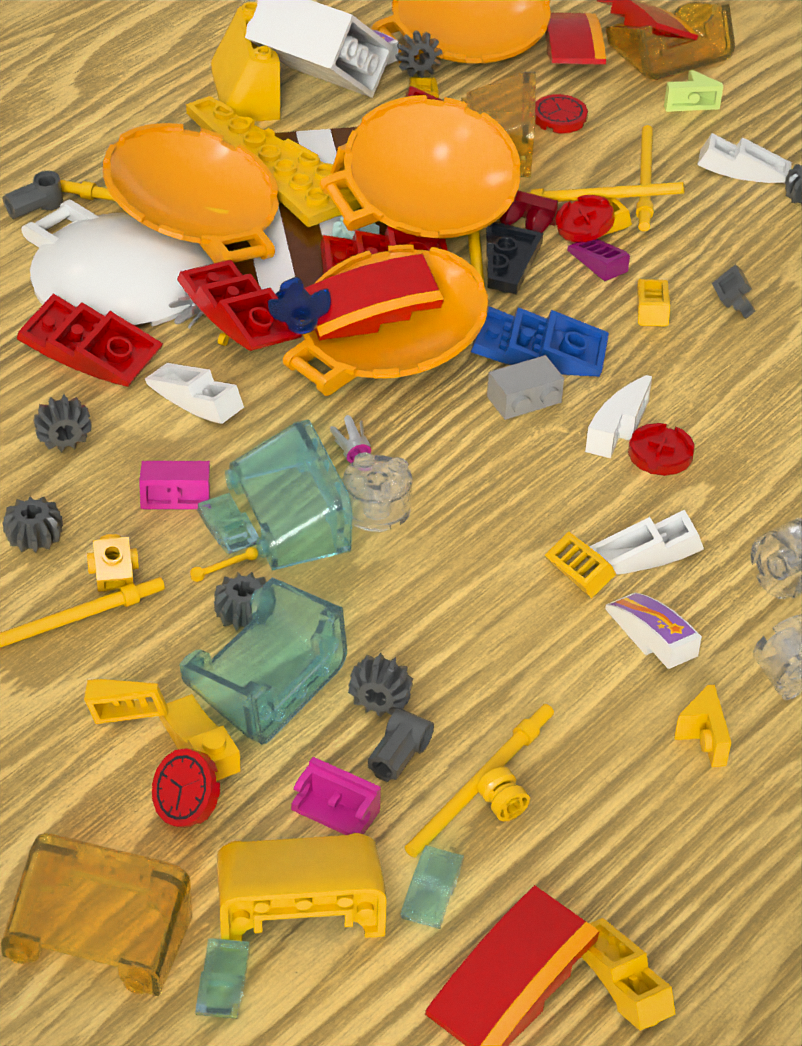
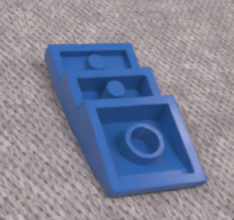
M488 306L485 323L473 341L471 352L509 365L546 355L563 375L600 376L609 332L554 310H551L548 317L544 318L519 307L513 316Z

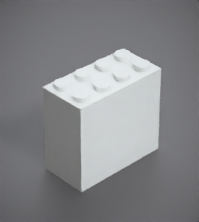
M257 0V8L253 18L248 22L245 35L246 39L258 47H270L278 54L279 61L288 67L371 98L374 96L393 49L391 44L355 16L312 0Z

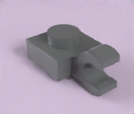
M736 264L712 282L720 301L727 308L732 305L736 311H741L745 319L755 312L753 305L745 296L752 288L742 269Z

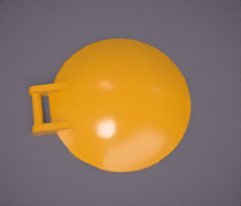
M392 0L393 15L375 22L371 30L384 33L395 40L397 39L392 34L398 31L403 36L407 34L411 39H413V33L416 30L420 32L421 36L423 33L428 32L431 34V39L436 38L439 41L436 47L442 50V54L437 56L439 58L461 63L497 62L525 52L541 39L550 22V0ZM421 49L418 50V55L414 56L416 59H419V55L424 53Z
M427 95L403 97L378 106L362 118V122L355 130H352L345 147L344 170L324 177L320 181L319 186L323 193L328 194L344 218L343 223L348 231H354L381 221L396 230L420 237L452 238L464 236L494 223L509 209L514 201L520 184L521 165L515 144L496 120L485 112L479 114L467 108L468 104L447 97L444 98V101L427 99ZM349 187L362 209L353 211L340 190Z
M175 123L139 126L121 134L116 143L110 144L103 161L105 184L120 207L137 221L167 236L199 243L214 263L230 259L233 263L258 257L268 259L274 256L275 247L263 231L272 223L279 206L277 197L279 190L267 166L241 144L235 147L223 141L224 135L204 128H201L200 132L186 130L183 124ZM204 207L229 210L228 214L218 213ZM245 240L251 245V247L229 251L225 247L227 244Z
M414 245L388 246L389 251L371 255L369 250L354 255L332 267L315 283L361 266L423 253L444 299L442 307L414 311L411 314L410 320L380 324L378 333L319 341L303 303L300 312V323L304 341L284 355L283 364L292 371L297 370L313 382L317 390L325 396L333 394L357 376L366 378H396L435 368L462 352L476 338L485 323L488 313V294L484 281L478 271L456 254L435 247H431L429 251L416 250ZM316 357L332 370L322 374L307 362Z

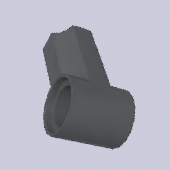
M54 171L39 172L34 176L33 183L2 196L4 206L10 217L15 219L39 208L43 210L59 208L60 204L63 203L59 175Z
M397 708L388 721L385 736L368 758V768L374 772L377 778L383 781L397 780L416 752L421 754L427 748L433 735L434 723L401 708Z

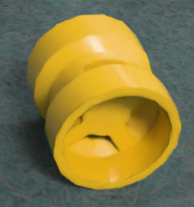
M502 766L490 770L478 783V792L486 802L492 803L491 810L500 821H510L517 818L530 804L529 795L522 786L516 785V778L508 767Z

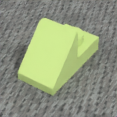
M689 70L688 81L667 82L664 101L665 110L669 112L720 109L723 84L694 70Z

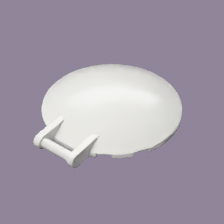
M70 199L61 203L59 209L37 222H29L22 226L24 237L39 247L31 263L30 278L35 295L42 305L54 293L75 307L83 302L104 316L109 311H112L133 325L150 322L152 326H157L178 317L190 307V304L176 308L168 306L169 303L178 300L180 297L189 296L177 281L180 271L214 264L199 243L180 240L157 232L137 221L127 212L95 215ZM66 218L72 222L53 234L46 231Z

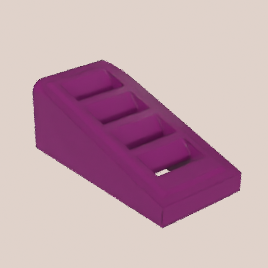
M595 239L588 242H576L568 246V251L603 281L628 272L630 255L626 251L604 241Z

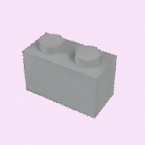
M544 355L490 371L488 375L487 397L506 420L562 403L564 377L548 357Z

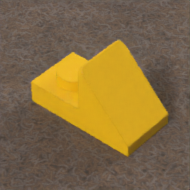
M714 684L707 685L679 714L674 738L675 740L700 739L701 750L708 753L711 767L727 766L732 741Z

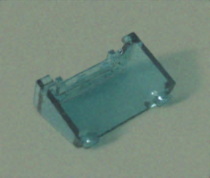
M309 419L292 423L230 462L229 470H225L226 484L228 489H234L237 495H246L261 527V537L256 540L259 555L261 558L267 559L272 571L351 551L352 507L349 494Z
M273 577L252 595L250 605L253 620L211 659L208 652L197 649L188 654L179 664L182 680L187 686L246 737L260 744H266L274 738L339 672L347 656L343 608Z

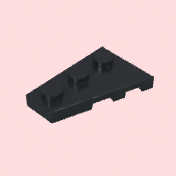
M497 222L487 226V288L517 295L543 243V233Z

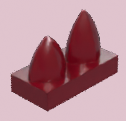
M518 190L511 206L499 219L502 224L512 225L521 217L526 218L525 229L543 233L549 225H556L555 218L558 211V201Z

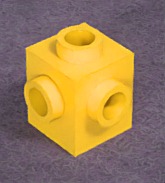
M108 534L101 536L100 540H93L94 552L87 553L89 574H96L98 592L118 590L119 587L132 583V570L139 569L137 548L130 549L129 537Z

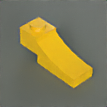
M193 694L166 703L169 709L168 715L158 717L178 749L189 748L206 753L216 764L218 772H215L216 781L241 772L239 749L225 727H218L207 716Z
M604 918L589 923L599 930L598 941L582 958L595 972L617 1005V1011L639 1031L655 1026L660 1021L676 1015L672 986L649 968L647 953Z

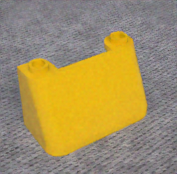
M246 2L237 9L211 60V70L218 99L220 102L233 108L237 116L250 117L255 122L280 120V61L278 54L270 47H258L245 38L248 22L253 18L257 8V3Z
M353 833L341 836L246 842L232 841L218 850L217 875L221 948L242 946V936L249 929L254 928V933H262V920L344 915L345 927H353V921L363 926L365 938L385 936L386 889L376 843L371 837L361 833Z

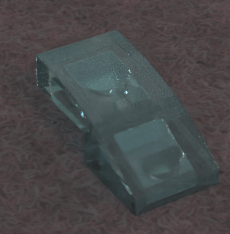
M230 493L198 503L197 511L214 539L227 554L260 543V538L246 512L240 513Z
M425 845L400 913L401 918L440 929L450 895H453L464 856Z
M208 938L204 970L201 972L196 1015L238 1019L248 967L250 942Z

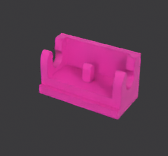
M142 461L139 478L140 508L209 509L210 461Z
M315 757L311 758L309 765L298 778L293 790L299 793L291 803L292 811L345 835L353 833L365 834L380 812V786Z

